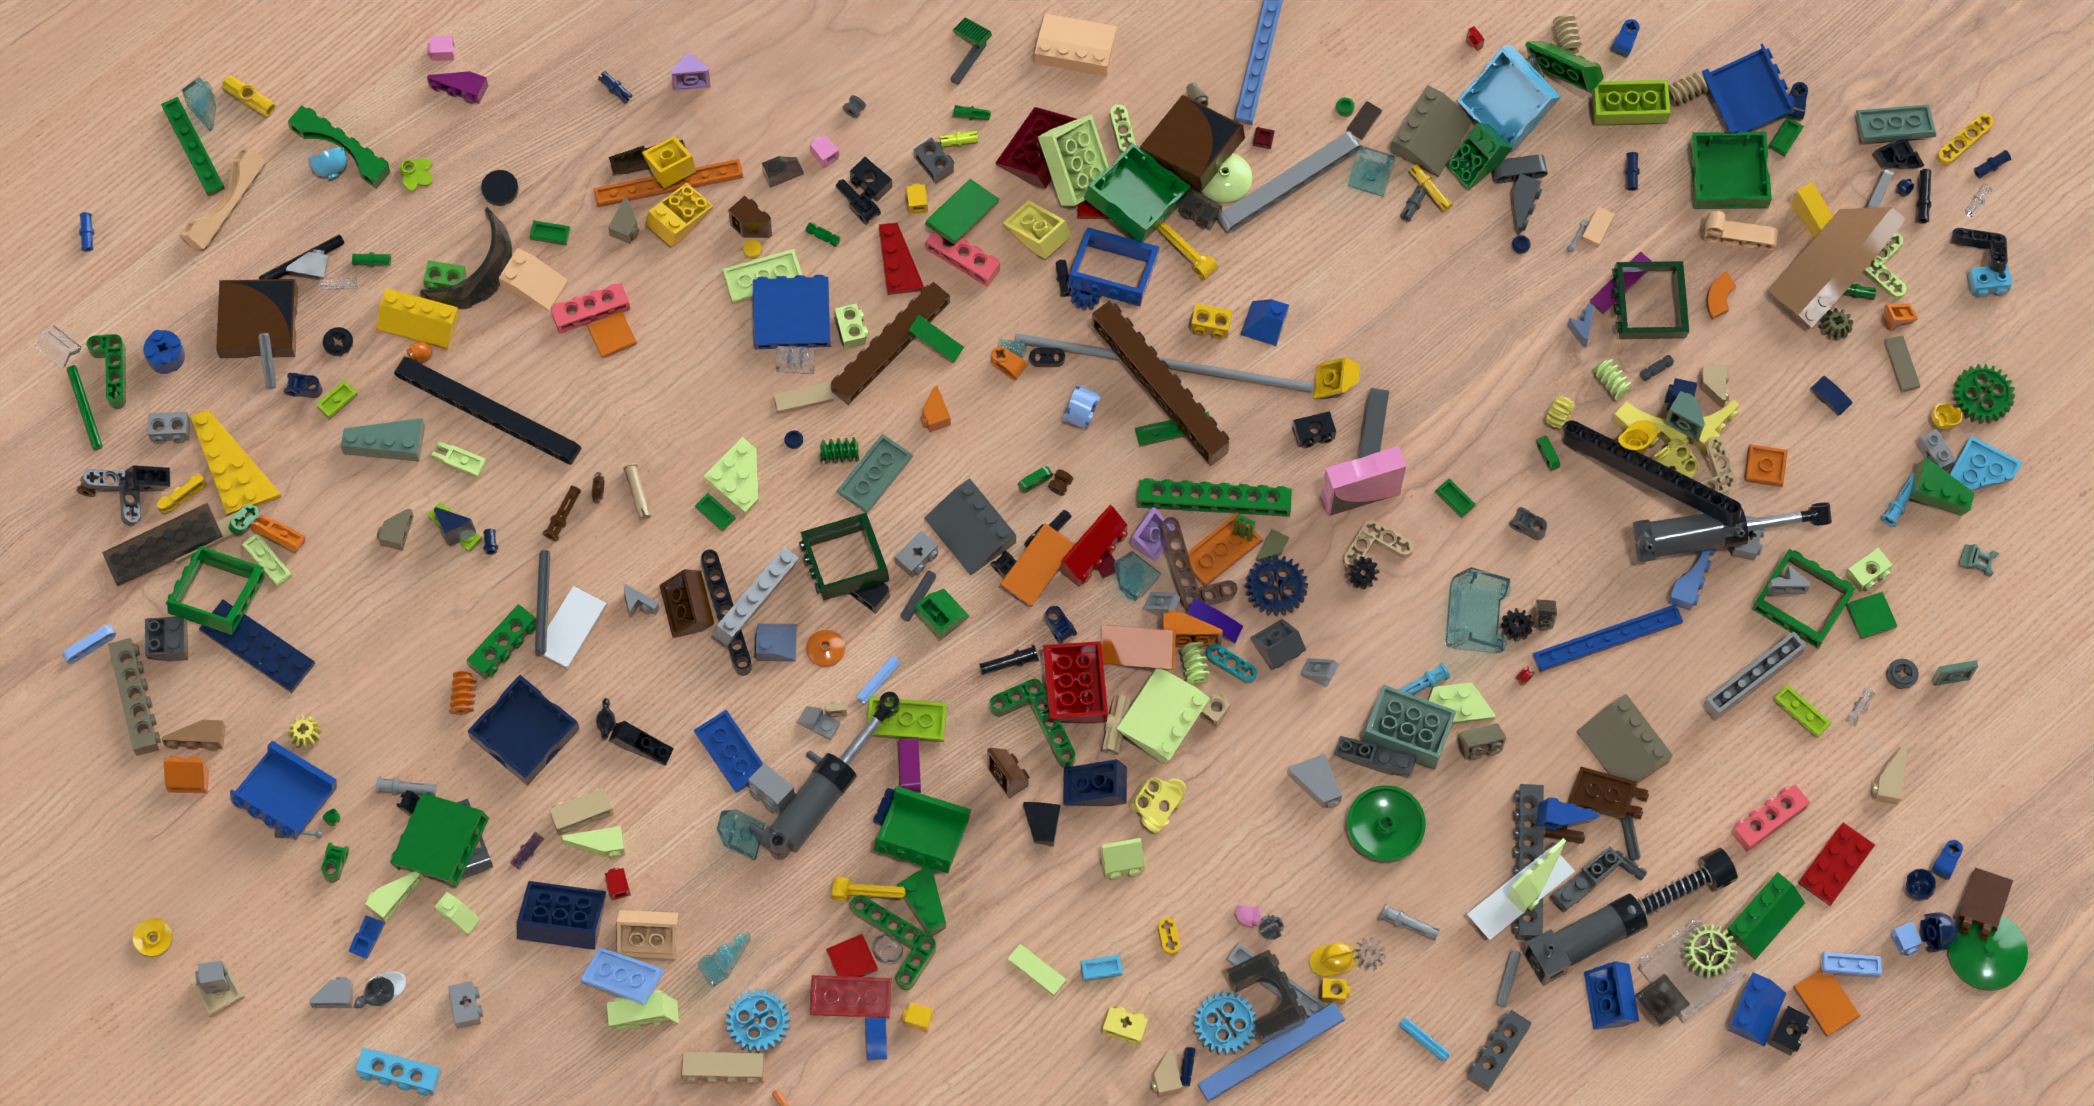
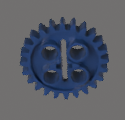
M1278 555L1275 556V560L1268 556L1267 562L1261 558L1260 565L1254 563L1255 570H1249L1250 575H1247L1246 580L1248 582L1245 588H1248L1246 594L1252 595L1249 601H1256L1254 607L1261 606V612L1267 609L1268 615L1275 611L1276 616H1278L1279 611H1282L1285 616L1287 609L1293 613V606L1299 608V602H1304L1305 598L1303 596H1307V590L1305 589L1308 588V583H1305L1307 576H1302L1304 569L1298 570L1299 563L1292 565L1293 559L1287 562L1286 556H1283L1282 560H1279ZM1272 570L1275 572L1276 575V583L1278 586H1280L1279 593L1281 595V598L1283 599L1282 601L1279 600L1277 586L1274 585V576L1271 572ZM1286 572L1288 576L1281 577L1279 573ZM1263 576H1266V577H1268L1270 580L1267 581V582H1264V581H1262L1260 578L1263 577ZM1290 589L1293 591V594L1288 595L1284 593V590ZM1273 594L1275 598L1268 599L1266 598V595Z

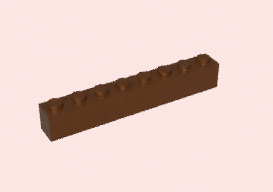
M934 281L930 285H926L921 290V294L917 298H913L909 302L908 307L904 311L901 310L896 315L895 320L891 324L888 323L882 333L871 340L870 346L866 350L862 349L858 353L857 359L853 363L849 362L840 376L836 375L831 382L832 392L849 406L916 338L907 331L916 316L920 315L931 323L950 303V295Z

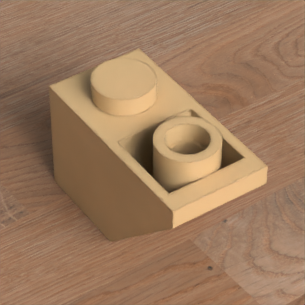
M1703 364L1701 369V390L1719 407H1724L1725 402L1729 401V390L1726 389V383H1729V372H1726V365Z

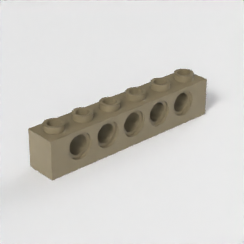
M131 638L109 643L108 646L133 751L136 756L159 750L158 743H161L159 732H155L154 725H157L155 715L150 712V708L153 707L151 698L146 696L145 690H148L146 678L142 679L141 673L144 672L142 661H138L137 655L140 654L138 644H134ZM131 658L128 664H123L125 659ZM130 676H136L133 681H127ZM134 694H140L137 699H131ZM144 711L142 716H135L137 712ZM148 729L146 734H140L141 730Z

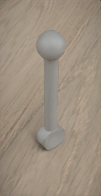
M1583 219L1581 221L1580 229L1571 245L1567 247L1569 252L1574 251V246L1583 229L1588 226L1587 220Z

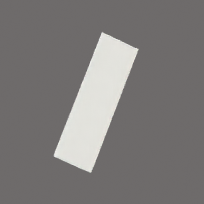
M1553 846L1467 914L1489 940L1524 913L1507 897L1512 885L1529 869L1531 870L1540 859H1545V855ZM1559 855L1537 901L1575 872L1561 855Z

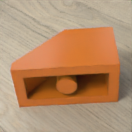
M937 385L933 387L923 407V416H921L922 424L928 428L929 433L951 425L950 415Z

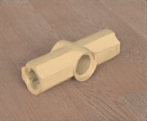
M1114 695L1111 713L1107 718L1106 735L1102 751L1110 755L1119 754L1123 734L1117 731L1116 728L1129 710L1131 698L1125 695Z

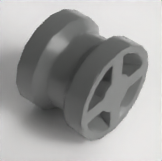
M851 95L849 102L844 104L843 110L849 116L858 118L860 111L865 109L866 104L859 97Z

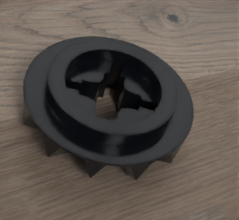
M335 327L327 331L323 337V346L326 352L333 356H342L346 352L349 353L350 348L353 347L352 334L342 327ZM334 338L337 340L342 339L343 346L335 345Z

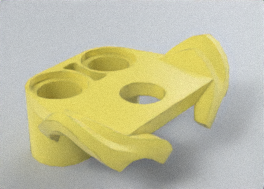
M1678 438L1672 439L1666 447L1651 457V459L1667 467L1674 466L1675 471L1690 478L1694 476L1699 468L1698 461L1691 449Z
M1158 778L1145 780L1131 798L1129 806L1133 812L1142 815L1144 826L1152 832L1158 833L1170 823L1168 817L1174 808L1177 810L1180 808L1186 791L1185 783L1180 779L1174 778L1168 781ZM1149 783L1154 785V792L1149 790ZM1139 798L1144 802L1143 808L1138 805ZM1161 801H1166L1169 805L1166 812L1161 811L1159 808Z

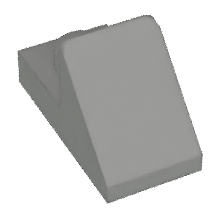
M1788 566L1785 571V579L1782 577L1771 579L1767 587L1768 594H1806L1810 587V582L1791 566Z
M625 584L624 590L630 618H632L639 606L643 612L647 614L652 613L656 616L660 610L659 603Z
M1150 592L1143 609L1163 618V613L1176 610L1181 597L1177 593Z
M1308 658L1300 675L1327 687L1339 664L1335 660Z
M811 706L805 707L797 721V724L830 741L840 726L839 721L823 714L822 708Z

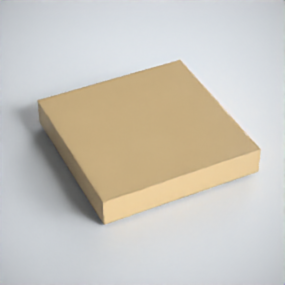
M226 963L224 965L228 970L230 990L206 994L196 980L191 982L210 1018L245 998Z

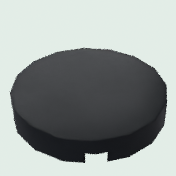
M506 170L490 172L485 176L481 184L485 200L492 205L503 206L508 202L511 203L518 195L517 179Z

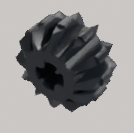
M1360 556L1359 561L1354 558V565H1348L1351 571L1346 572L1348 576H1351L1348 581L1354 583L1356 588L1361 586L1362 589H1366L1367 585L1372 587V580H1378L1375 574L1380 573L1379 570L1375 569L1378 564L1372 562V559L1369 557L1365 559V557ZM1362 570L1365 571V575L1361 574Z
M1515 608L1514 613L1509 610L1507 611V616L1504 615L1502 617L1501 628L1504 629V635L1510 634L1509 640L1516 637L1518 642L1520 641V636L1523 639H1527V634L1532 633L1531 627H1533L1534 622L1530 621L1531 615L1525 616V610L1519 613L1518 608Z

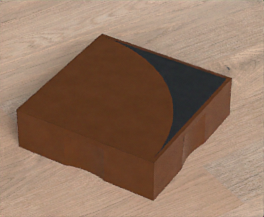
M1182 95L1142 143L1140 148L1153 157L1163 168L1203 191L1217 174L1223 162L1234 153L1245 139L1242 124Z
M295 279L219 280L216 344L219 358L261 356L258 338L261 333H269L273 358L296 357L295 318L298 306V286Z

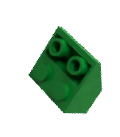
M945 589L928 594L915 605V614L940 641L969 618L967 612Z

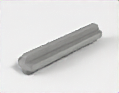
M261 333L258 338L266 388L276 387V378L269 333Z
M1512 950L1496 1002L1500 1007L1507 1006L1520 961L1521 953Z

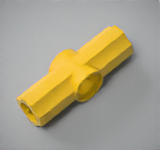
M232 75L224 79L221 86L222 90L241 101L245 107L252 108L264 117L270 116L274 112L275 103L255 91L253 86L244 84Z

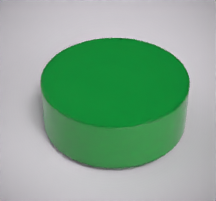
M1346 97L1339 99L1336 103V112L1342 117L1352 115L1355 107L1354 102Z

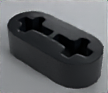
M1034 348L1030 352L1029 360L1034 367H1060L1065 362V353L1059 348ZM1036 354H1040V361H1036ZM1056 354L1059 355V361L1054 359Z

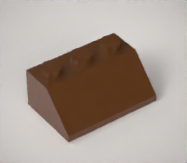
M684 569L659 585L673 638L702 632L715 624L701 571Z

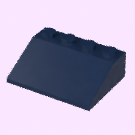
M528 881L517 920V939L595 950L599 937L606 891Z

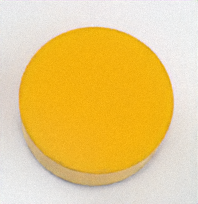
M747 240L743 245V253L747 258L755 259L761 255L762 246L758 240Z

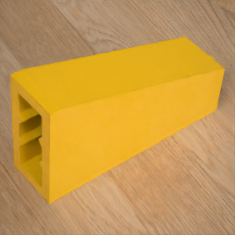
M1813 182L1796 191L1791 207L1815 238L1832 219L1833 215Z

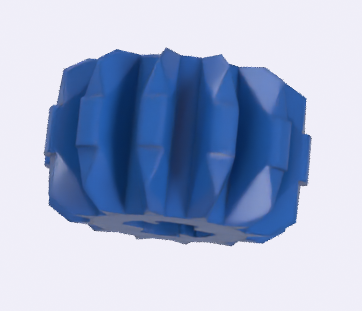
M1074 288L1070 291L1072 304L1076 303L1077 309L1083 306L1084 311H1086L1088 306L1093 310L1094 304L1098 305L1100 303L1099 299L1102 297Z

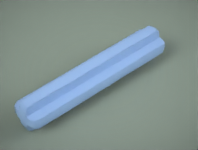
M890 657L856 697L859 702L865 704L900 665L897 658Z

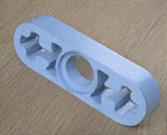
M106 625L66 649L62 656L68 664L75 663L111 641L116 636V632L111 625Z

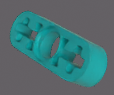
M1212 644L1208 647L1206 657L1209 662L1244 683H1252L1256 679L1257 670L1255 666L1218 644ZM1219 651V656L1212 657V652ZM1229 659H1233L1237 662V666L1229 668L1226 662ZM1240 665H1243V666H1242V670L1240 669V671H1239V673H1238L1237 671L1239 670ZM1249 670L1252 671V676H1244L1245 672H1248Z

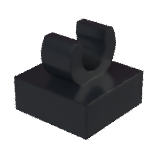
M406 790L405 794L400 796L402 797L401 803H397L396 806L409 816H412L420 797L413 791Z

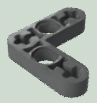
M96 469L85 471L81 477L84 487L88 489L119 490L121 519L128 526L135 525L141 516L139 490L125 489V471ZM88 476H91L92 479H95L93 483L90 482V479H87ZM111 476L114 479V483L108 484L105 481V477ZM125 495H132L134 502H127ZM130 508H132L131 515L135 516L133 520L130 518V516H127L130 512Z

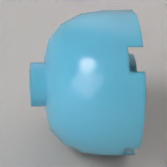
M344 147L321 152L322 154L319 157L315 154L308 158L313 172L318 176L328 177L329 180L339 177V173L345 169L347 164Z

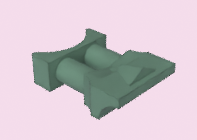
M1965 544L1959 566L1966 569L1978 568L1984 571V575L1991 577L1994 574L1991 568V560L1996 558L1999 553L1993 550L1987 553L1981 551V548L1976 544ZM1978 558L1987 560V564L1984 563V562L1978 561Z

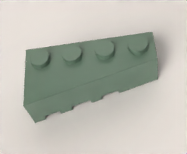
M419 418L344 428L341 448L345 455L419 462L425 425L423 419Z

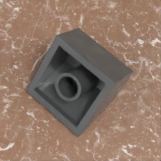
M1283 619L1250 637L1264 661L1273 669L1283 666L1285 662L1300 656L1302 652L1306 651L1299 631Z

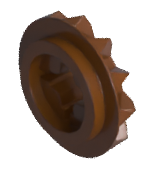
M596 472L593 479L592 498L595 503H600L604 496L605 480L601 472Z

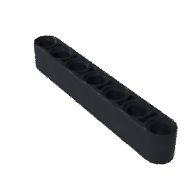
M708 549L701 555L702 567L719 621H721L725 616L722 612L730 610L734 604L716 551ZM709 558L715 560L713 563L705 562ZM714 575L720 576V579L716 581L711 578ZM721 592L726 594L722 598L716 596L718 593ZM741 630L728 645V650L736 673L746 676L751 672L752 664ZM739 644L742 648L735 650L733 646ZM740 662L748 663L745 667L738 666Z

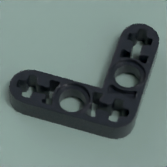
M1955 228L1951 236L1953 243L1988 249L1989 268L1995 272L2005 271L2008 255L2007 239L2004 235L1965 228Z

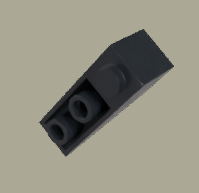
M626 721L616 723L608 740L629 752L666 766L674 749Z

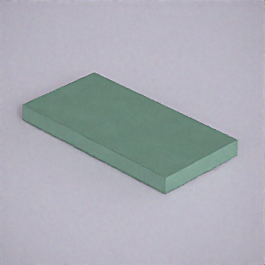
M1929 105L1856 110L1855 113L1862 143L1936 137V129Z
M882 434L837 489V494L868 514L913 458V454Z

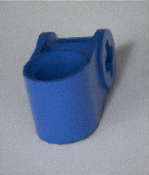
M1628 19L1624 22L1611 50L1627 57L1629 56L1640 28L1636 20Z
M1957 840L1948 841L1931 871L1949 880L1962 854V844ZM1951 848L1955 849L1954 854L1950 852Z

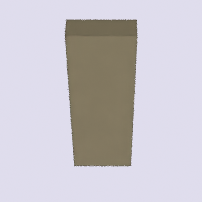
M1904 336L1885 339L1884 343L1901 392L1920 388L1921 385Z

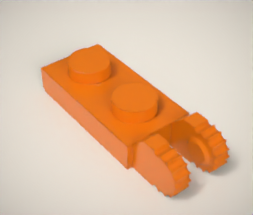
M263 515L258 516L257 522L254 521L250 525L251 530L256 534H262L293 552H296L306 539L304 535Z

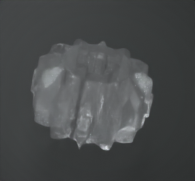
M1373 937L1370 938L1369 942L1363 938L1361 943L1357 942L1355 944L1356 949L1352 951V954L1355 955L1353 962H1359L1358 968L1365 966V971H1368L1369 967L1375 971L1377 966L1381 967L1383 965L1382 960L1386 958V955L1383 954L1385 947H1379L1380 941H1377L1376 944L1373 943ZM1367 951L1371 952V958L1367 957Z

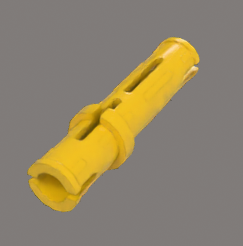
M1419 164L1412 167L1414 170L1410 169L1409 172L1419 182V186L1427 190L1428 194L1441 207L1443 212L1449 211L1450 207H1453V203L1448 200L1432 181V177L1427 175Z

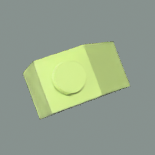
M448 892L443 895L435 906L438 915L467 935H470L481 920L463 902Z

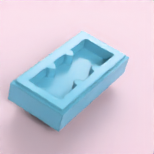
M1120 955L1080 962L1084 982L1123 976Z

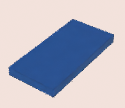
M726 709L694 729V733L734 792L738 793L749 786V778L763 765V762Z

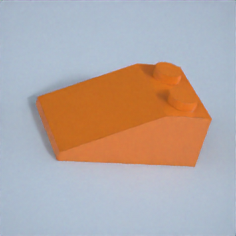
M1171 610L1163 613L1162 629L1176 630L1175 648L1183 647L1192 642H1203V647H1209L1212 644L1221 646L1222 629L1183 612L1178 613V611Z

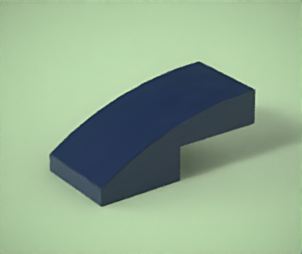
M1822 376L1810 388L1821 402H1826L1837 416L1841 415L1853 403L1826 376Z

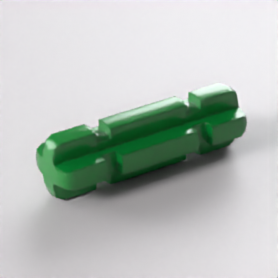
M809 222L806 226L807 233L815 234V237L825 242H830L833 246H838L840 243V236L832 235V232L820 226L816 227V224Z

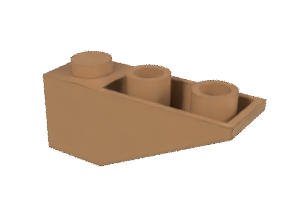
M203 719L167 734L161 740L166 747L171 749L186 747L190 750L205 748L206 750L216 751L217 749H223L226 726L223 720Z

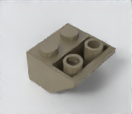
M1498 723L1462 731L1459 734V742L1464 759L1470 758L1471 760L1479 759L1482 755L1486 754L1490 756L1499 754L1503 750L1506 736Z

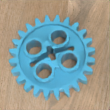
M756 988L755 994L748 990V996L741 993V1000L734 998L736 1005H729L732 1012H726V1015L730 1017V1019L725 1020L726 1024L730 1025L726 1029L727 1032H732L729 1035L730 1039L736 1038L735 1045L742 1043V1050L748 1046L750 1053L753 1051V1048H756L757 1053H760L761 1048L768 1052V1046L775 1049V1042L782 1043L780 1036L787 1037L783 1030L790 1029L789 1025L785 1024L790 1022V1018L785 1017L789 1014V1010H783L786 1007V1003L779 1004L781 997L779 996L774 999V992L768 996L766 989H764L762 994L759 993L758 988ZM759 1004L767 1006L764 1011H758L756 1007ZM743 1014L750 1016L747 1021H740L739 1017ZM758 1018L759 1020H761V1023L758 1024V1022H755L754 1019ZM770 1020L777 1022L773 1028L768 1027L766 1024ZM755 1030L760 1034L758 1037L752 1038L749 1036L750 1032Z
M1223 991L1222 996L1215 992L1214 999L1208 995V1003L1202 1000L1201 1005L1203 1008L1197 1007L1196 1011L1199 1014H1194V1019L1198 1020L1193 1023V1027L1198 1028L1195 1030V1035L1201 1034L1198 1041L1205 1040L1204 1048L1210 1045V1052L1218 1049V1055L1221 1054L1222 1050H1225L1227 1056L1230 1050L1237 1054L1238 1047L1244 1051L1243 1044L1250 1046L1251 1042L1249 1039L1255 1038L1252 1032H1257L1258 1029L1256 1026H1253L1258 1024V1019H1253L1257 1012H1250L1253 1005H1246L1247 998L1241 1001V994L1236 998L1233 997V991H1231L1229 996H1226L1225 991ZM1230 1006L1234 1011L1226 1013L1223 1008ZM1215 1009H1219L1221 1016L1215 1011ZM1213 1016L1217 1019V1022L1210 1024L1207 1022V1018ZM1223 1019L1225 1022L1229 1021V1028L1226 1024L1222 1025ZM1237 1022H1241L1244 1024L1245 1028L1242 1030H1238L1235 1028L1234 1024ZM1230 1030L1236 1035L1235 1038L1231 1035ZM1225 1033L1228 1035V1038L1221 1040L1217 1035Z

